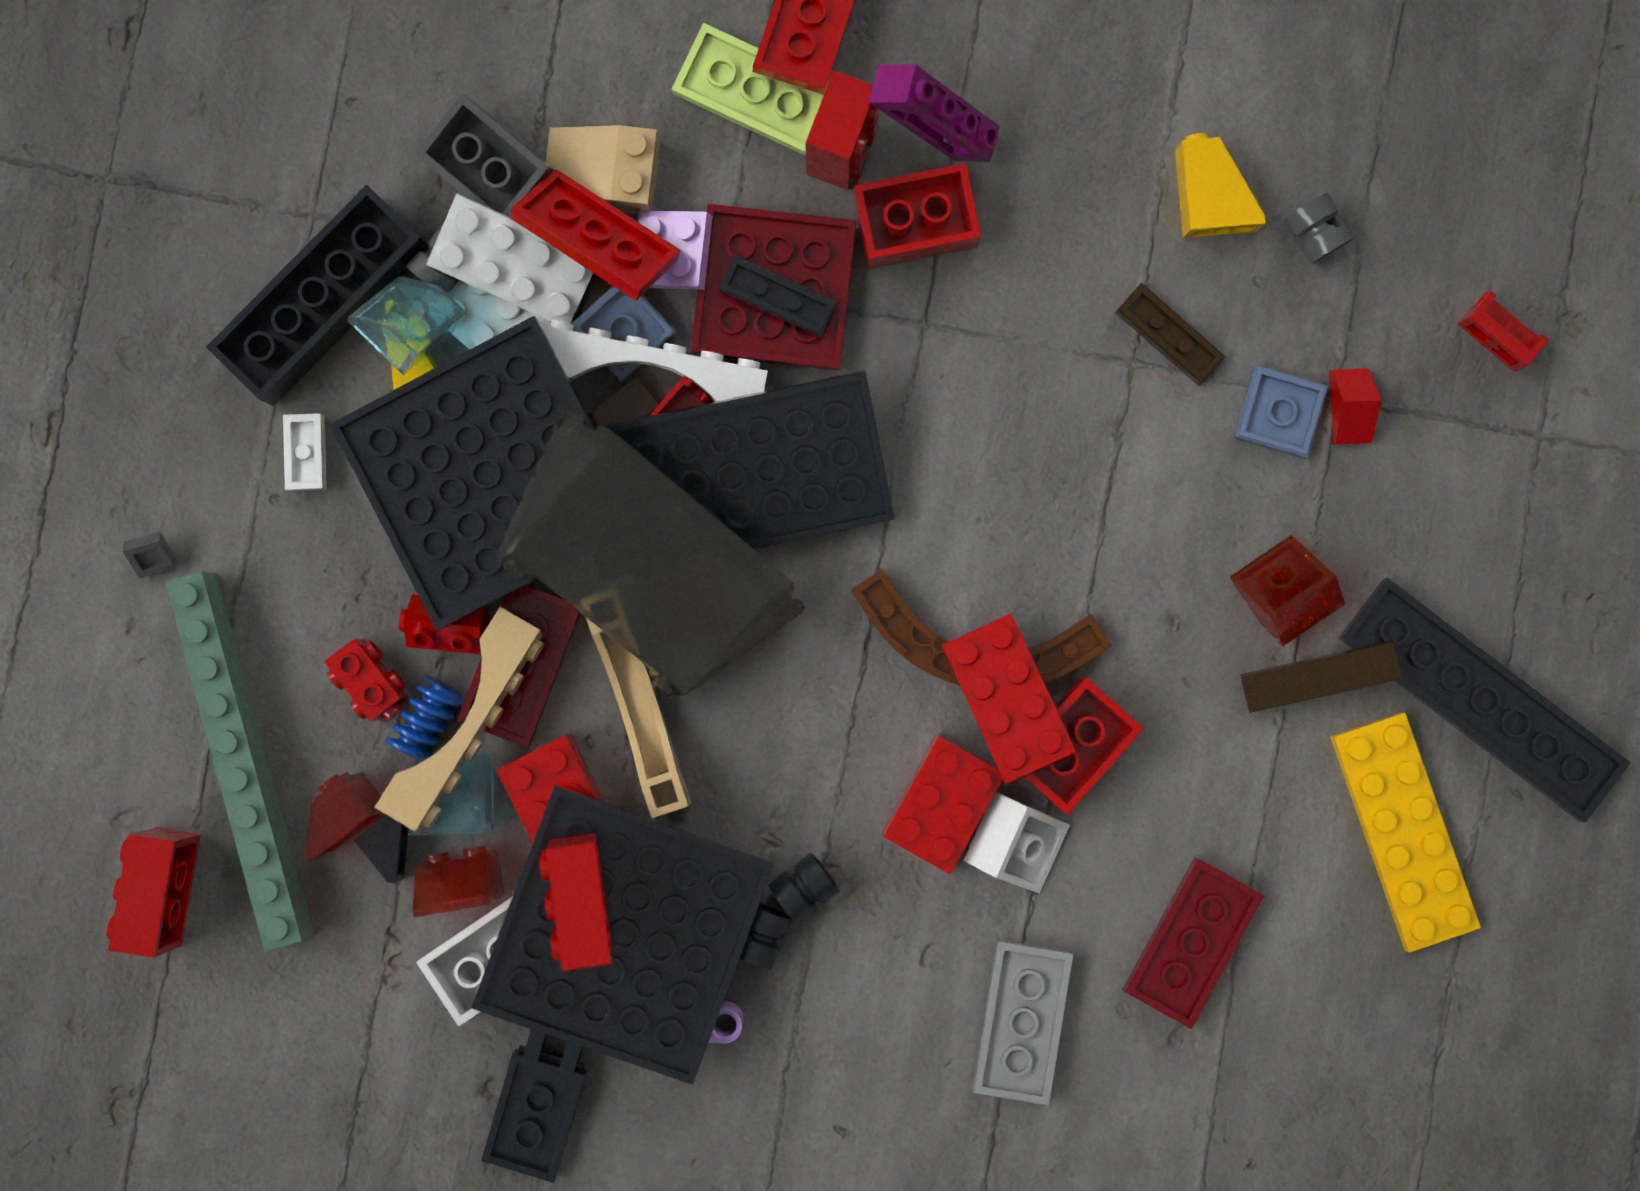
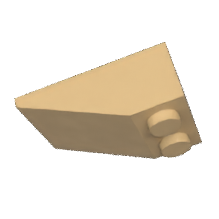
M622 125L550 128L546 162L550 166L567 175L622 212L638 214L639 211H653L661 146L657 129Z

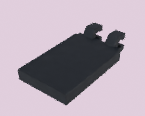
M531 1029L526 1046L520 1045L519 1050L515 1049L512 1053L481 1161L554 1183L587 1070H584L585 1064L579 1062L583 1047L567 1042L563 1057L543 1052L548 1035Z

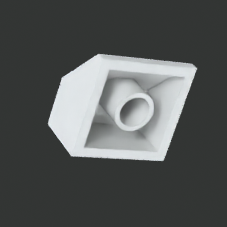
M996 792L984 812L975 836L970 842L964 861L995 878L1040 894L1070 824Z

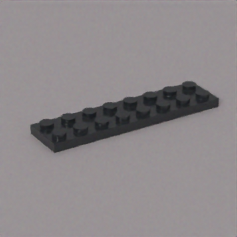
M1389 578L1382 579L1338 637L1352 649L1387 641L1394 642L1402 677L1401 680L1395 681L1579 822H1587L1630 764L1627 759Z

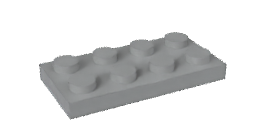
M997 939L972 1088L973 1093L1049 1106L1073 960L1072 952Z

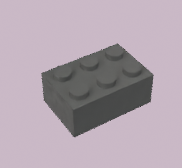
M463 94L458 97L415 153L465 197L510 217L512 207L555 170L481 106Z

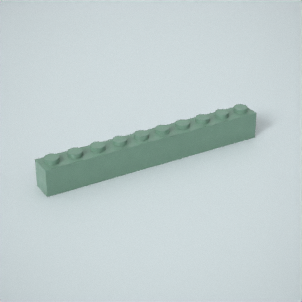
M201 571L166 581L167 593L264 951L301 942L315 933L218 576L216 573Z

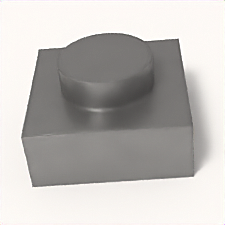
M161 532L123 543L122 552L139 578L172 570L176 567V557Z

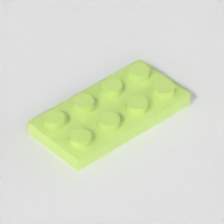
M703 23L671 89L672 94L806 156L805 142L823 95L754 73L753 63L759 48Z

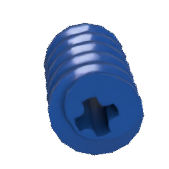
M425 674L424 676L430 681L431 686H417L416 689L423 695V699L410 698L409 703L416 709L415 712L402 711L401 715L408 724L406 726L394 724L393 728L400 735L399 739L387 737L385 741L410 757L428 759L433 754L428 745L436 746L441 741L436 732L444 733L448 729V725L443 719H454L456 712L451 706L460 707L464 700L451 686Z

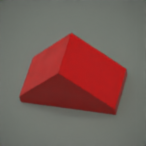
M1369 369L1330 370L1333 445L1372 443L1382 399Z

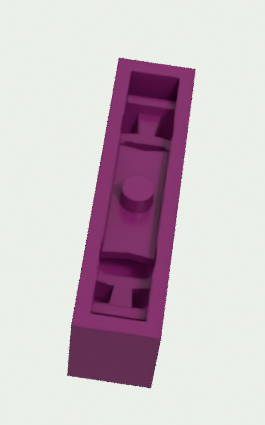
M917 64L878 65L869 99L870 104L953 161L991 162L993 150L998 141L1000 127L998 124Z

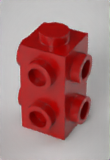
M417 594L411 595L407 609H402L399 616V630L405 632L406 647L481 654L480 638L489 625L487 605L441 630H436Z
M353 638L324 661L330 669L327 675L338 689L342 690L344 688L353 700L350 702V705L361 719L365 720L367 718L370 722L383 719L384 722H388L404 709L400 704L409 698L403 690L407 686L393 669L391 671L387 670L380 661L384 657L382 652L371 640L366 642L364 639Z

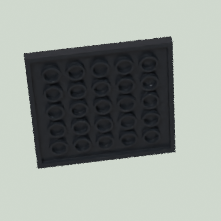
M535 316L524 320L329 424L436 630H441L644 523L540 322Z
M555 784L471 1009L693 1085L774 863ZM597 833L612 944L611 964L562 971L561 960L553 961L550 936H552V929H556L555 920L548 921L545 896H547V890H551L550 879L542 880L540 856H542V851L546 850L550 839Z

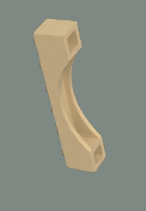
M614 587L581 598L580 600L592 637L604 663L624 721L640 785L651 818L688 807L692 802L622 589Z
M502 607L498 609L480 638L482 655L481 680L475 702L465 722L453 738L433 756L414 767L396 773L374 808L415 832L421 833L424 827L430 829L434 825L442 810L437 807L445 793L451 795L462 779V775L458 773L466 760L472 762L481 749L483 742L479 740L480 736L487 726L491 729L495 726L504 710L500 707V704L506 694L513 695L524 678L520 674L527 661L533 663L541 652L544 643L540 641L543 635L539 629Z

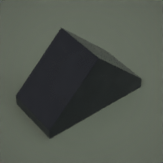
M384 815L357 837L354 842L387 883H397L404 879L409 828L390 816Z

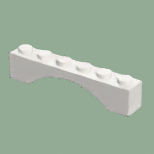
M552 320L551 327L541 325L570 380H574L589 371L609 365L634 363L653 365L675 372L682 377L686 376L714 402L763 392L768 371L760 369V362L738 358L737 364L723 362L724 355L709 351H701L700 357L685 354L686 347L664 343L663 349L649 347L648 339L635 336H627L626 342L611 339L612 332L589 328L588 334L573 331V324Z

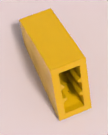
M1206 133L1186 136L1185 140H1182L1175 150L1183 238L1255 233L1266 224L1265 215L1221 138H1208Z

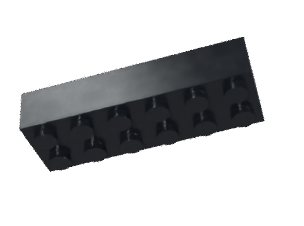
M366 184L206 348L260 401L274 407L409 270L405 265L418 251L426 252L428 250L427 243Z

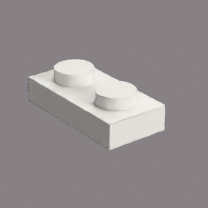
M321 413L283 415L285 490H327L325 415Z

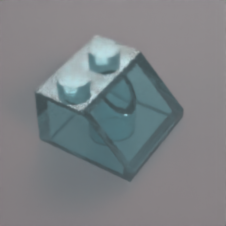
M399 276L351 314L347 321L404 375L450 336L467 312L439 285Z
M477 754L472 762L466 760L458 772L462 775L459 785L451 795L445 793L437 806L442 810L434 825L430 829L424 827L421 833L409 828V836L477 834L493 830L492 754ZM419 757L415 758L414 766L418 765L426 759Z

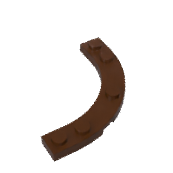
M883 569L851 589V592L872 624L896 652L928 674L960 685L942 647L943 644L949 641L938 636L919 621L904 603ZM1089 614L1055 637L1030 647L1028 650L1043 682L1046 683L1082 666L1112 645L1093 615Z

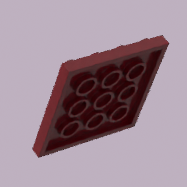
M707 204V212L713 218L705 290H697L691 354L701 355V351H709L724 355L723 358H742L757 362L839 371L856 220ZM733 256L741 257L837 302L822 337H816L719 292V285Z

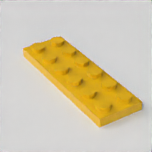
M1399 712L1330 736L1404 950L1410 953L1480 929L1475 909L1406 713Z

